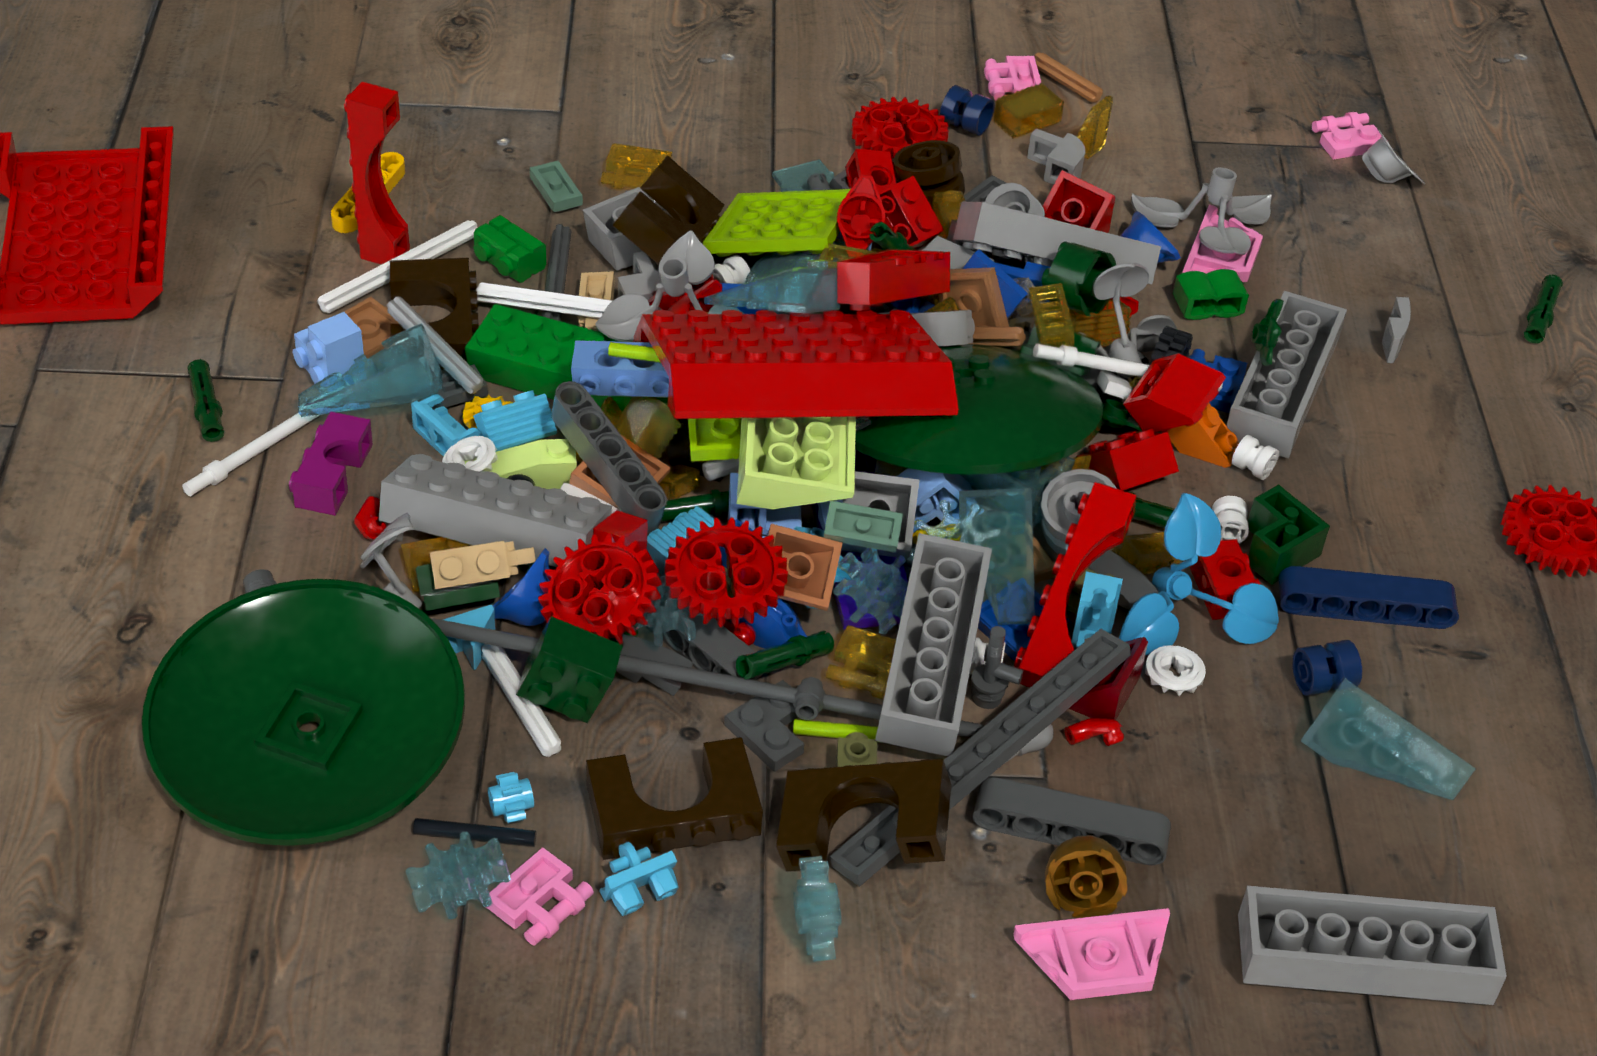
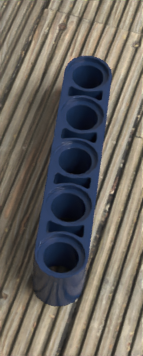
M1301 566L1285 568L1278 576L1280 606L1285 612L1293 615L1434 629L1452 627L1459 620L1455 588L1451 583L1443 580Z

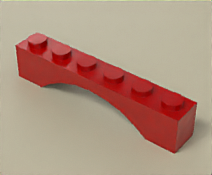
M362 81L352 93L347 95L344 103V110L347 112L348 118L347 138L350 140L351 150L349 163L353 172L352 192L355 193L356 204L354 216L357 219L358 225L357 243L360 246L361 259L382 265L410 250L408 224L392 203L383 182L381 171V150L384 139L400 120L398 91Z
M1097 482L1094 483L1090 494H1083L1077 512L1081 515L1078 524L1071 523L1066 536L1065 544L1069 545L1065 555L1059 553L1054 564L1053 574L1056 575L1053 585L1046 584L1042 593L1040 605L1044 606L1040 617L1034 615L1027 632V636L1031 637L1027 648L1020 647L1016 656L1014 667L1024 670L1020 682L1021 685L1029 688L1032 687L1074 651L1068 634L1065 616L1070 594L1080 576L1092 562L1106 551L1123 543L1135 513L1137 495Z

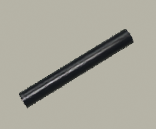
M415 818L413 834L535 847L537 835L536 830Z

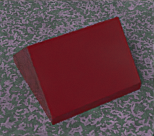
M1140 637L1126 641L1130 645L1131 656L1069 709L1090 718L1117 719L1141 676L1148 646L1147 639Z

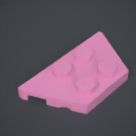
M1209 204L1182 273L1200 271L1207 274L1214 270L1230 269L1237 272L1242 282H1248L1261 247L1263 235L1245 227L1242 222L1233 217L1229 221L1224 219L1225 228H1239L1249 236L1251 241L1248 253L1243 255L1235 252L1222 253L1209 249L1202 244L1199 238L1200 231L1204 227H1218V208Z
M1169 908L1015 925L1013 936L1020 947L1070 1000L1152 991L1170 911Z

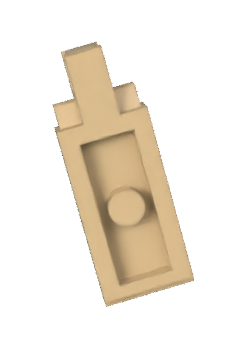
M614 271L581 273L579 296L613 300L615 288ZM577 316L580 327L599 331L595 324L599 320L598 318Z
M498 541L430 552L435 589L510 578V575L518 574L517 565L534 563L536 561L534 547L515 550L513 541Z

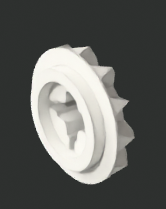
M471 436L451 446L445 453L442 462L460 463L467 469L478 472L492 471L491 464L498 460L497 449L489 438Z
M1169 645L1159 647L1149 654L1146 661L1145 674L1150 676L1151 685L1162 686L1163 693L1170 689L1180 696L1184 691L1194 693L1197 686L1203 684L1206 669L1201 658L1193 651L1184 647ZM1171 664L1176 668L1177 673H1181L1179 677L1174 676L1173 672L1169 671Z

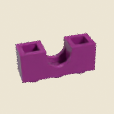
M330 411L324 424L318 426L312 446L305 449L302 464L298 471H293L291 474L289 490L293 492L295 508L336 516L348 493L346 466L361 468L373 446L370 419Z

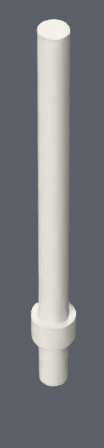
M1035 344L1033 349L1034 357L1057 361L1058 365L1066 367L1079 365L1142 377L1150 367L1147 364L1079 352L1076 347L1061 345L1058 348ZM1223 383L1219 387L1218 392L1222 389Z
M347 383L223 460H214L203 467L202 473L182 485L184 492L188 496H192L210 484L216 485L220 483L235 468L354 394L352 387Z

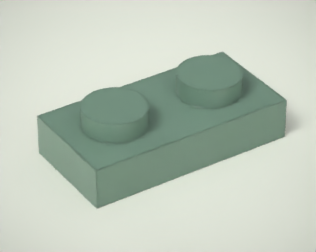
M559 161L530 167L531 180L553 212L565 211L583 205V195Z
M830 500L823 538L844 544L896 553L903 513Z

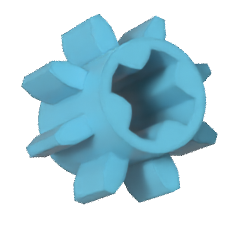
M515 772L496 775L497 785L488 787V797L493 816L503 815L504 821H507V823L526 819L525 809L534 808V797L529 779L519 780L518 774Z

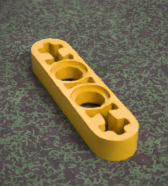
M397 152L381 154V171L388 194L405 175L404 157ZM352 186L331 210L332 228L340 233H351L358 229L357 219L354 216L356 204Z

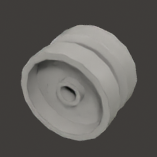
M1075 469L1058 475L1050 481L1044 490L1041 502L1043 532L1047 544L1056 554L1059 555L1061 553L1065 555L1069 545L1065 544L1066 536L1071 523L1078 524L1081 515L1077 512L1083 494H1090L1095 482L1116 488L1107 476L1094 470Z

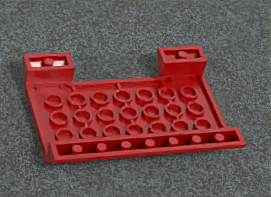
M173 126L141 127L140 147L127 149L16 153L12 132L0 133V193L10 199L0 262V324L16 325L21 323L134 318L163 291L174 139Z
M656 310L653 314H642L634 334L633 342H650L669 376L667 405L674 419L958 415L959 408L951 360L915 318L904 310H892L890 314H877L871 310H859L856 314H844L837 310H826L823 314H810L804 310H792L790 314H777L770 310L756 311V314H743L736 310L722 311V314H708L702 310H691L687 314H674L667 310Z

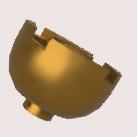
M1091 835L1073 837L1062 842L1049 858L1045 870L1046 894L1054 907L1058 910L1061 907L1066 911H1073L1072 917L1074 918L1108 915L1117 908V902L1122 899L1123 895L1125 897L1127 893L1125 863L1118 850L1101 838Z

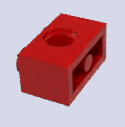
M855 149L845 166L849 189L853 187L862 174L873 176L878 192L896 184L895 168L889 151Z
M1237 539L1220 541L1213 555L1208 557L1198 556L1197 563L1190 566L1199 591L1232 603L1234 593L1239 587L1248 583L1261 585L1259 579L1254 578L1250 569L1249 557L1246 553L1242 552ZM1204 600L1212 620L1224 619L1229 609Z

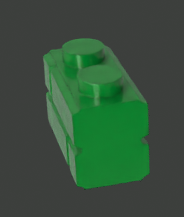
M499 215L490 220L489 224L485 223L474 231L475 255L479 260L487 261L495 266L503 276H510L517 282L522 283L529 279L532 274L535 275L545 269L547 265L546 245L505 217Z

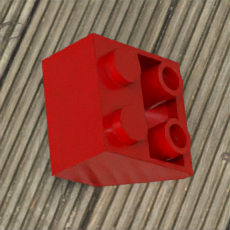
M914 176L879 192L885 210L884 223L893 232L901 233L906 238L907 243L915 250L930 243L944 231Z
M1179 353L1155 359L1123 405L1142 430L1153 428L1154 432H1167L1172 428L1184 425L1189 427L1196 424L1202 418L1203 410L1218 395V389L1226 377L1222 372Z
M1153 428L1139 432H1127L1116 436L1117 439L1108 442L1104 440L1087 446L1089 452L1077 455L1078 462L1084 469L1094 470L1107 476L1116 488L1122 491L1179 472L1168 432L1154 433Z

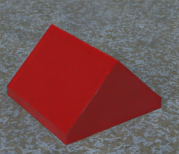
M1062 170L1046 198L1043 208L1046 218L1108 233L1116 197Z

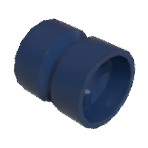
M954 85L949 89L943 100L940 115L945 116L944 122L955 127L962 125L965 131L980 136L986 131L992 120L995 102L993 99L980 94L973 96L970 90Z
M1350 640L1326 643L1324 647L1321 645L1300 647L1294 652L1293 674L1299 690L1304 695L1326 693L1331 688L1338 691L1355 688L1360 685L1362 679L1361 658L1355 644Z

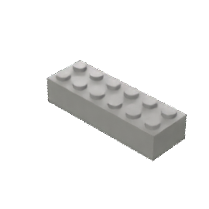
M961 202L953 240L963 242L962 246L972 251L980 249L981 251L992 253L996 257L1022 260L1021 262L1025 264L1026 262H1032L1051 267L1057 255L1060 244L1064 241L1073 242L1111 253L1115 258L1116 265L1137 263L1144 266L1149 273L1148 284H1153L1161 246L986 202Z
M1284 291L1281 300H1284L1283 307L1276 321L1282 332L1273 349L1272 364L1264 366L1260 360V350L1256 351L1231 406L1226 426L1236 435L1239 443L1246 435H1250L1259 440L1260 446L1265 447L1269 445L1279 450V456L1289 459L1339 340L1347 309Z
M416 454L411 455L381 481L379 521L391 523L401 515L408 513L411 516L410 521L414 530L471 545L513 541L515 550L534 547L536 559L546 548L550 553L549 565L557 567L553 558L558 557L564 560L567 557L564 550L566 546L573 551L577 550L578 539H582L586 545L591 544L593 528L612 514V506L603 504L596 498H580L568 495L561 489H545L533 486L531 482L526 480L513 481L499 477L494 472H478L467 469L460 463H443L432 460L428 455Z
M922 533L918 534L875 741L949 756L953 753L961 722L992 548Z
M1247 886L1238 913L1243 983L1494 1005L1507 977L1495 907Z

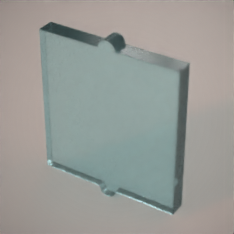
M818 159L772 172V177L781 187V192L811 191L807 184V179L812 174L818 173L820 177V173H824L829 184L834 177V172L829 171Z

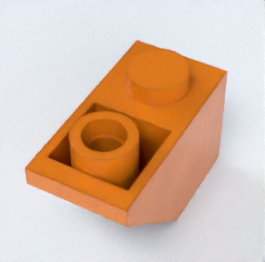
M1210 403L1203 410V416L1196 424L1189 427L1184 425L1167 431L1170 441L1179 453L1224 468L1232 465V457L1239 444L1238 439L1228 429L1220 418L1218 411Z

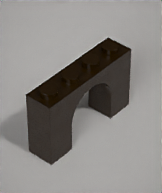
M667 155L647 178L641 189L670 215L640 191L619 215L613 226L659 265L667 250L690 230L694 232L698 240L703 244L712 227L721 218L718 214L725 204Z
M469 258L390 260L391 300L395 297H401L410 306L430 305L450 311L451 314L447 317L429 322L428 324L467 362L465 346L472 338V333H475L479 327L478 313H471V311H478L477 291L470 292V290H476L477 282L476 271H469ZM390 324L393 372L445 370L400 324Z
M742 737L703 743L702 768L709 793L700 803L684 810H662L645 803L634 790L626 754L586 760V786L603 860L620 858L619 845L630 842L636 851L648 847L650 853H662L672 849L707 846L716 842L735 839L746 840L754 836H761L763 809Z
M924 759L920 761L885 762L881 764L846 765L843 767L787 771L776 844L786 872L826 869L830 833L834 824L850 809L866 803H885L899 810L896 841L905 864L945 861L952 784L944 760Z

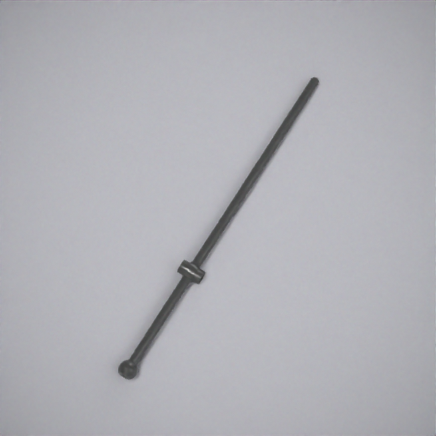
M431 618L445 636L530 653L539 639ZM620 655L617 665L618 670L793 703L796 715L803 720L815 719L822 709L879 720L882 705L825 694L822 682L813 677L803 679L797 688L626 655ZM961 720L958 735L971 738L985 725Z

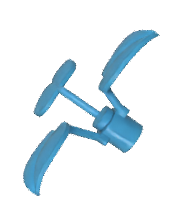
M1182 493L1178 505L1165 526L1164 544L1166 550L1174 558L1186 561L1179 564L1172 563L1171 568L1162 567L1158 569L1152 578V584L1158 590V594H1146L1137 600L1123 623L1119 639L1126 642L1145 637L1148 641L1146 655H1149L1159 647L1174 644L1179 632V621L1174 614L1170 613L1174 608L1171 599L1182 600L1188 595L1229 609L1222 625L1226 634L1237 642L1244 644L1259 643L1269 638L1277 629V624L1279 623L1277 604L1273 594L1265 586L1257 583L1245 584L1236 590L1232 603L1193 589L1190 576L1181 571L1196 564L1198 556L1208 557L1213 555L1220 544V522L1214 511L1201 499L1191 494Z

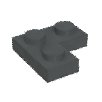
M784 680L776 683V685L791 687ZM756 696L725 715L724 725L737 738L742 737L744 744L774 772L804 753L805 743L785 726L798 718L793 703Z

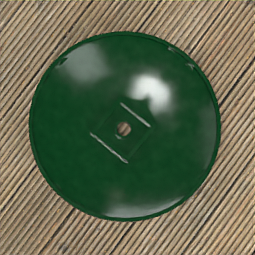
M988 345L939 346L952 362L959 408L958 415L856 417L855 449L870 457L893 465L928 472L970 475L1021 471L1056 462L1076 453L1089 444L1100 430L1103 405L1096 390L1082 377L1037 357Z
M306 579L278 583L240 595L220 605L194 623L176 640L155 670L147 689L142 715L143 742L152 771L164 792L181 810L204 826L232 838L265 845L293 846L332 841L361 832L393 816L414 801L439 775L457 744L463 725L465 712L463 676L456 653L442 630L423 611L405 599L378 587L346 580ZM311 721L320 724L318 728L310 732H304L299 729L303 724Z

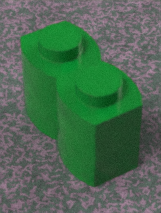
M1230 269L1214 270L1207 274L1200 271L1181 273L1176 276L1172 293L1183 316L1192 320L1206 319L1214 315L1222 318L1239 316L1245 313L1249 294L1237 272Z

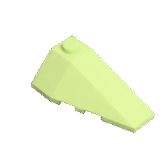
M567 439L533 441L497 451L498 460L491 464L492 471L490 472L497 473L502 478L523 474L533 479L537 487L561 489L564 483L570 482L571 473L577 467L576 450Z

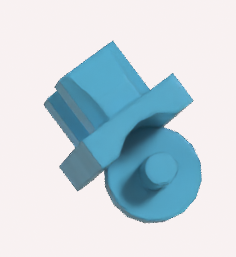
M630 842L619 845L620 858L609 862L613 873L621 872L605 878V887L599 891L604 902L612 899L621 915H628L640 909L644 904L638 890L641 886L649 884L657 901L668 898L677 892L679 887L673 871L677 859L673 851L650 859L651 853L648 847L636 851Z

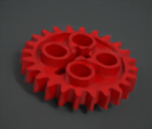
M892 97L891 102L880 98L879 104L870 101L869 107L862 105L861 112L856 111L855 118L852 119L851 131L852 139H855V146H861V149L889 151L893 163L896 153L911 144L932 140L947 142L948 123L944 122V115H938V109L929 110L928 103L920 106L917 99L909 103L907 97H904L902 101H897L895 97Z
M1538 485L1534 487L1533 492L1523 489L1521 496L1514 494L1512 501H1508L1501 520V525L1504 526L1501 533L1508 536L1507 545H1517L1514 552L1515 555H1527L1525 563L1539 562L1538 570H1543L1548 566L1551 567L1553 575H1557L1559 569L1565 571L1568 577L1572 576L1574 570L1582 576H1586L1588 569L1597 573V507L1592 506L1594 499L1592 497L1586 500L1580 499V491L1570 495L1566 487H1563L1561 492H1556L1552 485L1548 486L1547 491H1543Z
M730 517L727 525H722L720 520L715 518L713 527H708L705 522L700 521L699 532L690 527L686 528V538L677 536L676 546L669 547L668 559L665 560V585L670 587L669 596L670 598H678L679 610L689 606V617L691 619L699 613L703 614V624L705 625L712 618H717L718 626L721 628L726 619H731L733 625L738 627L739 618L742 617L752 624L754 623L755 612L766 617L768 606L776 608L778 596H784L788 571L787 558L782 557V545L774 546L773 535L762 538L763 527L761 526L753 531L749 530V521L747 520L740 527L735 526V520ZM720 546L725 548L727 572L729 578H731L733 598L729 597L727 593L726 573L724 566L721 565L722 554Z
M608 533L604 542H600L597 535L593 534L591 544L588 545L582 539H578L577 550L573 551L567 546L564 548L567 555L564 560L558 557L553 558L557 565L556 570L545 569L544 572L550 581L540 583L539 586L544 594L539 596L538 600L543 606V609L540 611L547 621L546 623H548L552 616L606 639L614 637L619 644L623 643L622 633L625 631L632 636L636 635L633 627L636 623L641 625L648 624L643 614L645 612L655 613L656 608L651 601L661 599V595L656 588L662 585L657 574L659 572L658 567L647 549L642 550L636 540L630 544L625 535H622L616 542L612 534Z

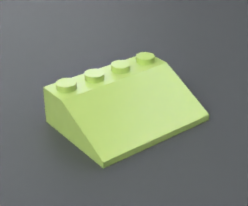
M856 417L742 418L736 504L774 510L853 498L855 489Z

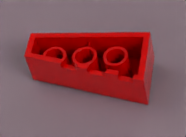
M887 249L837 262V303L850 304V310H870V307L883 306V303L950 292V252Z

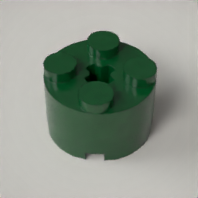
M1062 242L1051 267L1047 268L1042 276V286L1047 287V296L1053 306L1085 316H1091V313H1100L1110 299H1097L1093 291V285L1102 272L1116 266L1115 258L1111 253L1073 242Z

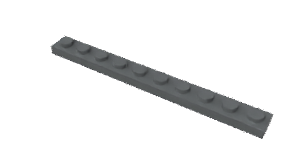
M1099 629L944 760L952 784L949 810L1131 656L1130 645L1107 631ZM890 805L829 857L832 867L859 887L900 853L896 841L899 810Z

